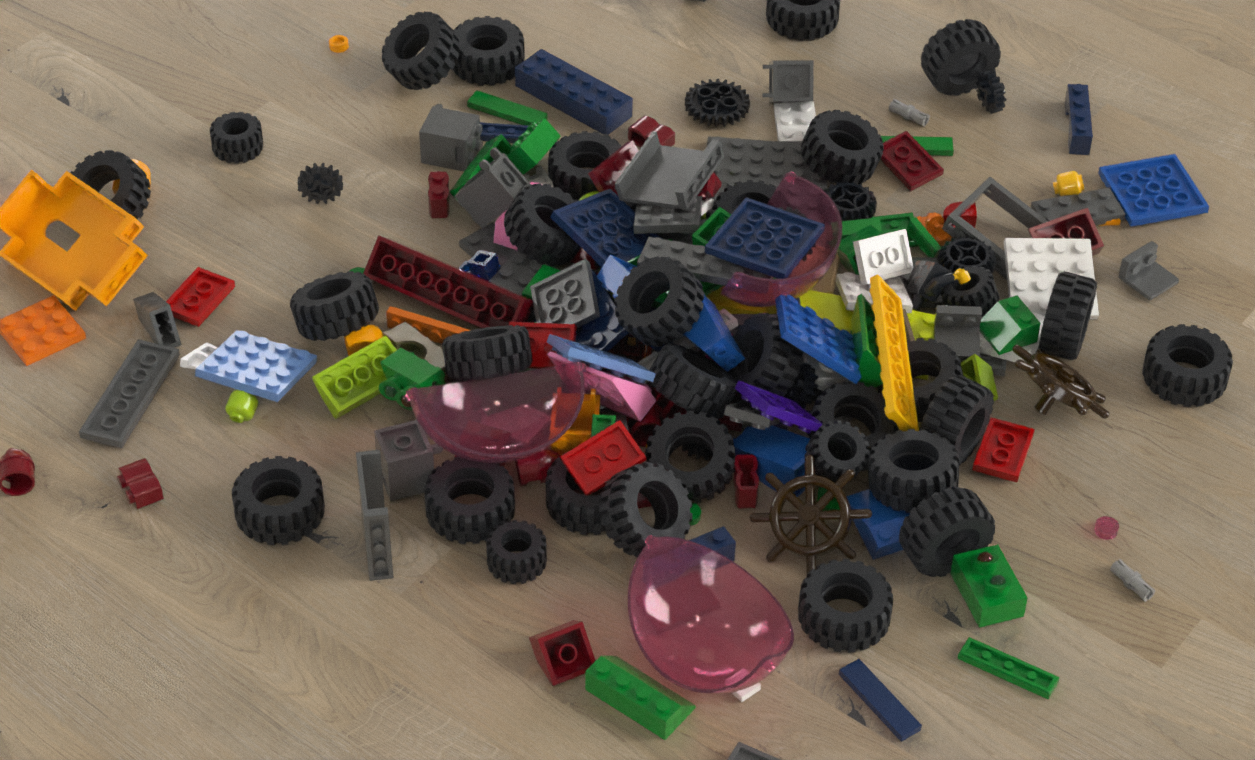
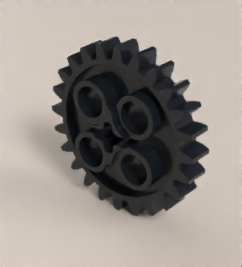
M709 79L708 83L702 80L701 85L695 83L694 88L690 87L689 92H686L685 111H688V116H693L694 121L700 119V124L707 122V126H710L713 123L715 127H718L719 124L726 127V123L734 125V120L740 122V119L745 118L746 113H749V94H746V89L741 90V85L734 86L735 82L728 84L726 79L723 82H720L719 79H716V82Z

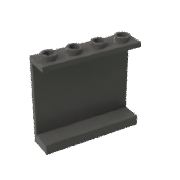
M653 131L619 179L616 180L615 189L619 200L688 210L724 158L721 141L712 139L704 151L660 145L657 132Z
M380 450L356 452L369 581L391 579L394 576L388 507H385Z

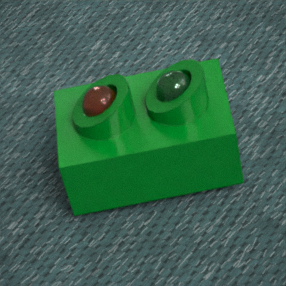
M403 348L398 349L380 362L386 380L378 386L381 395L389 400L396 401L406 410H416L432 420L445 412L444 402L451 397L452 393L448 386H446L445 374L440 367H435L427 360L421 359L413 352H408Z
M998 544L953 555L950 574L979 628L1024 617L1028 597Z

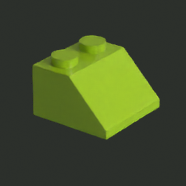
M976 354L961 362L963 376L989 388L994 396V401L997 400L998 394L992 367Z

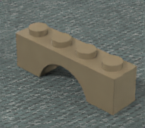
M403 322L383 333L397 350L403 348L408 352H413L417 357L427 360L435 367H440L445 374L444 380L446 385L455 381L446 374L443 349L432 343L428 337L423 336L415 327L410 326L407 322Z

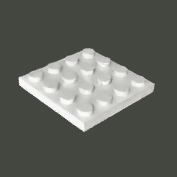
M1005 238L1004 240L1009 298L1018 295L1032 313L1045 316L1052 289L1059 273L1066 271L1095 280L1090 239ZM1097 294L1095 295L1090 319H1097L1099 316Z

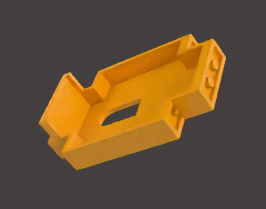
M31 170L0 207V230L11 238L0 251V256L75 312L89 295L107 307L148 255L132 242L144 226L134 216L68 171L52 187L36 172ZM61 221L80 234V237L68 251L46 237V229L52 222Z

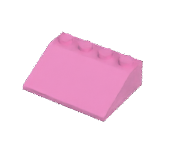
M551 351L547 354L575 394H591V388H596V395H600L601 406L641 422L656 402L651 393V388L646 384H638L627 376L623 378L611 374L610 371L591 368L583 363V361H581V364L567 360L568 358L562 357L561 354Z

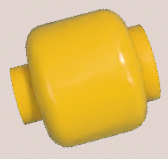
M1076 171L1060 173L1056 177L1057 182H1053L1055 195H1078L1085 190L1082 175H1078Z

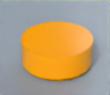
M343 35L331 37L329 39L330 50L336 53L346 51L349 48L348 38Z

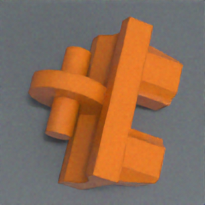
M934 212L929 213L926 217H917L940 246H944L946 241H951L952 236L942 229L944 218L941 214Z

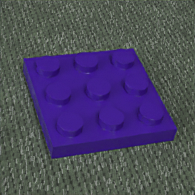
M738 381L735 387L742 394L741 398L752 403L751 407L761 411V415L770 420H774L776 417L787 426L798 425V428L806 433L816 432L820 426L824 425L794 400L742 381Z

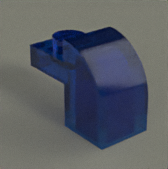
M478 250L470 260H465L458 268L490 281L500 270V264L496 253Z

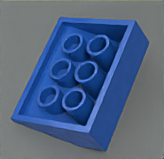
M870 489L847 496L851 509H870L872 511L870 518L852 519L872 560L903 550L899 542V533L905 517L909 516L910 513H906L904 510H893L891 506H884L881 500L878 501L873 496Z

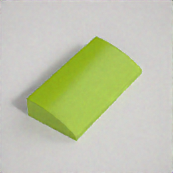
M386 335L312 377L320 396L335 419L381 394L378 386L386 380L380 362L397 351Z

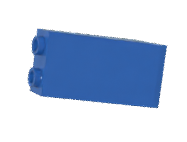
M704 295V300L701 301L703 302V309L699 312L700 317L698 321L694 322L690 332H685L683 336L728 372L743 361L745 357L715 304Z
M751 425L747 426L736 439H733L735 457L737 455H754L758 463L757 475L759 481L772 490L778 492L766 481L765 476L767 473H773L783 484L796 477L805 475V454L807 452L805 448L809 443V438L776 426L766 427L765 430ZM805 487L798 489L794 494L797 497L805 491Z

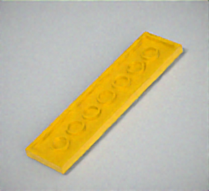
M877 274L870 278L871 288L869 291L873 299L871 307L875 315L873 323L877 331L876 344L879 347L878 360L882 371L880 372V377L884 387L882 394L886 403L884 411L888 419L893 420L902 432L908 431V429L919 431L901 298Z

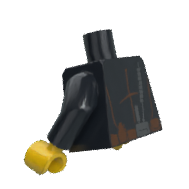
M916 260L905 286L907 293L912 295L910 300L913 304V310L920 311L924 301L934 303L946 285L955 283L956 279L959 284L970 281L971 278L968 271L959 268L953 274L952 271L937 262Z

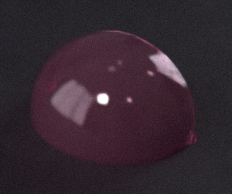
M792 171L785 174L767 205L775 208L783 207L784 210L787 207H792L793 210H800L808 219L825 224L824 232L816 241L815 247H811L813 250L812 254H807V260H801L799 265L784 279H766L742 272H735L726 286L721 287L719 295L749 307L776 306L775 299L779 295H791L797 299L806 294L819 283L831 267L842 237L840 213L827 193L807 179L797 176Z
M579 361L491 379L487 378L423 388L413 387L406 391V398L410 400L412 410L421 428L444 450L474 462H513L545 450L561 438L572 426L581 410L584 399L583 372H586V364Z
M649 535L645 539L646 546L634 564L628 586V613L631 628L639 648L649 663L663 677L675 685L690 691L706 694H727L741 691L761 682L775 671L793 646L794 632L786 612L770 591L745 569L710 548L685 539L653 537Z

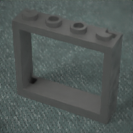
M989 177L948 216L942 229L957 240L960 236L963 238H968L969 236L970 239L977 238L979 242L985 241L984 245L991 246V250L995 251L996 267L994 270L1007 279L1004 250L960 216L985 194L1028 229L1048 221L992 177Z

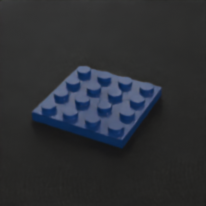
M1176 154L1099 167V176L1107 188L1110 187L1125 212V218L1130 227L1208 213L1209 205Z
M780 292L775 298L781 338L856 384L861 378V373L858 370L859 365L856 363L857 355L854 353L853 336L844 329L839 330L834 327L835 325L829 319H822L817 316L816 312L810 307L806 306L804 308L791 295L785 296Z

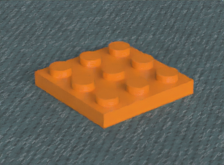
M54 295L0 319V334L26 366L86 339L85 331Z

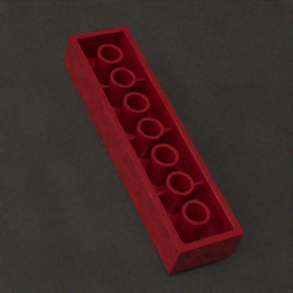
M380 235L377 237L363 272L371 280L480 328L507 326L509 322H527L534 306L533 300Z

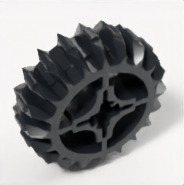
M845 180L842 184L840 182H837L836 185L830 184L829 188H825L820 199L822 213L825 214L828 222H834V226H837V222L872 218L876 213L877 201L876 197H874V192L869 191V187H863L862 183L857 185L854 181L847 183Z
M960 236L958 240L952 238L951 241H946L944 246H941L937 261L938 264L953 273L959 268L964 269L965 267L978 266V268L984 267L986 270L989 269L991 274H993L996 267L995 251L991 250V246L984 245L985 241L979 242L977 238L970 239L969 236L968 238Z

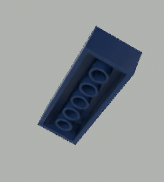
M540 49L515 67L516 87L603 135H609L632 117V97L543 49Z

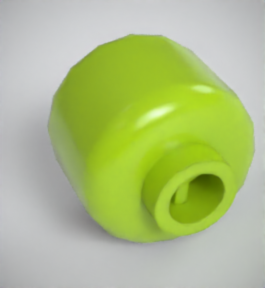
M234 390L229 396L225 411L230 416V419L236 423L250 421L258 407V399L256 395Z

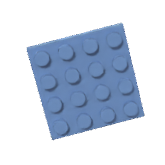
M236 330L196 368L195 376L278 402L316 364L317 355L309 353L307 350L289 347L284 343L270 341L265 337H257L245 331Z
M549 334L547 343L553 346L552 350L561 354L562 357L568 358L567 360L578 364H581V361H583V363L591 368L601 371L605 368L611 374L624 377L625 374L627 377L632 378L631 380L645 384L646 380L654 381L656 373L632 359Z

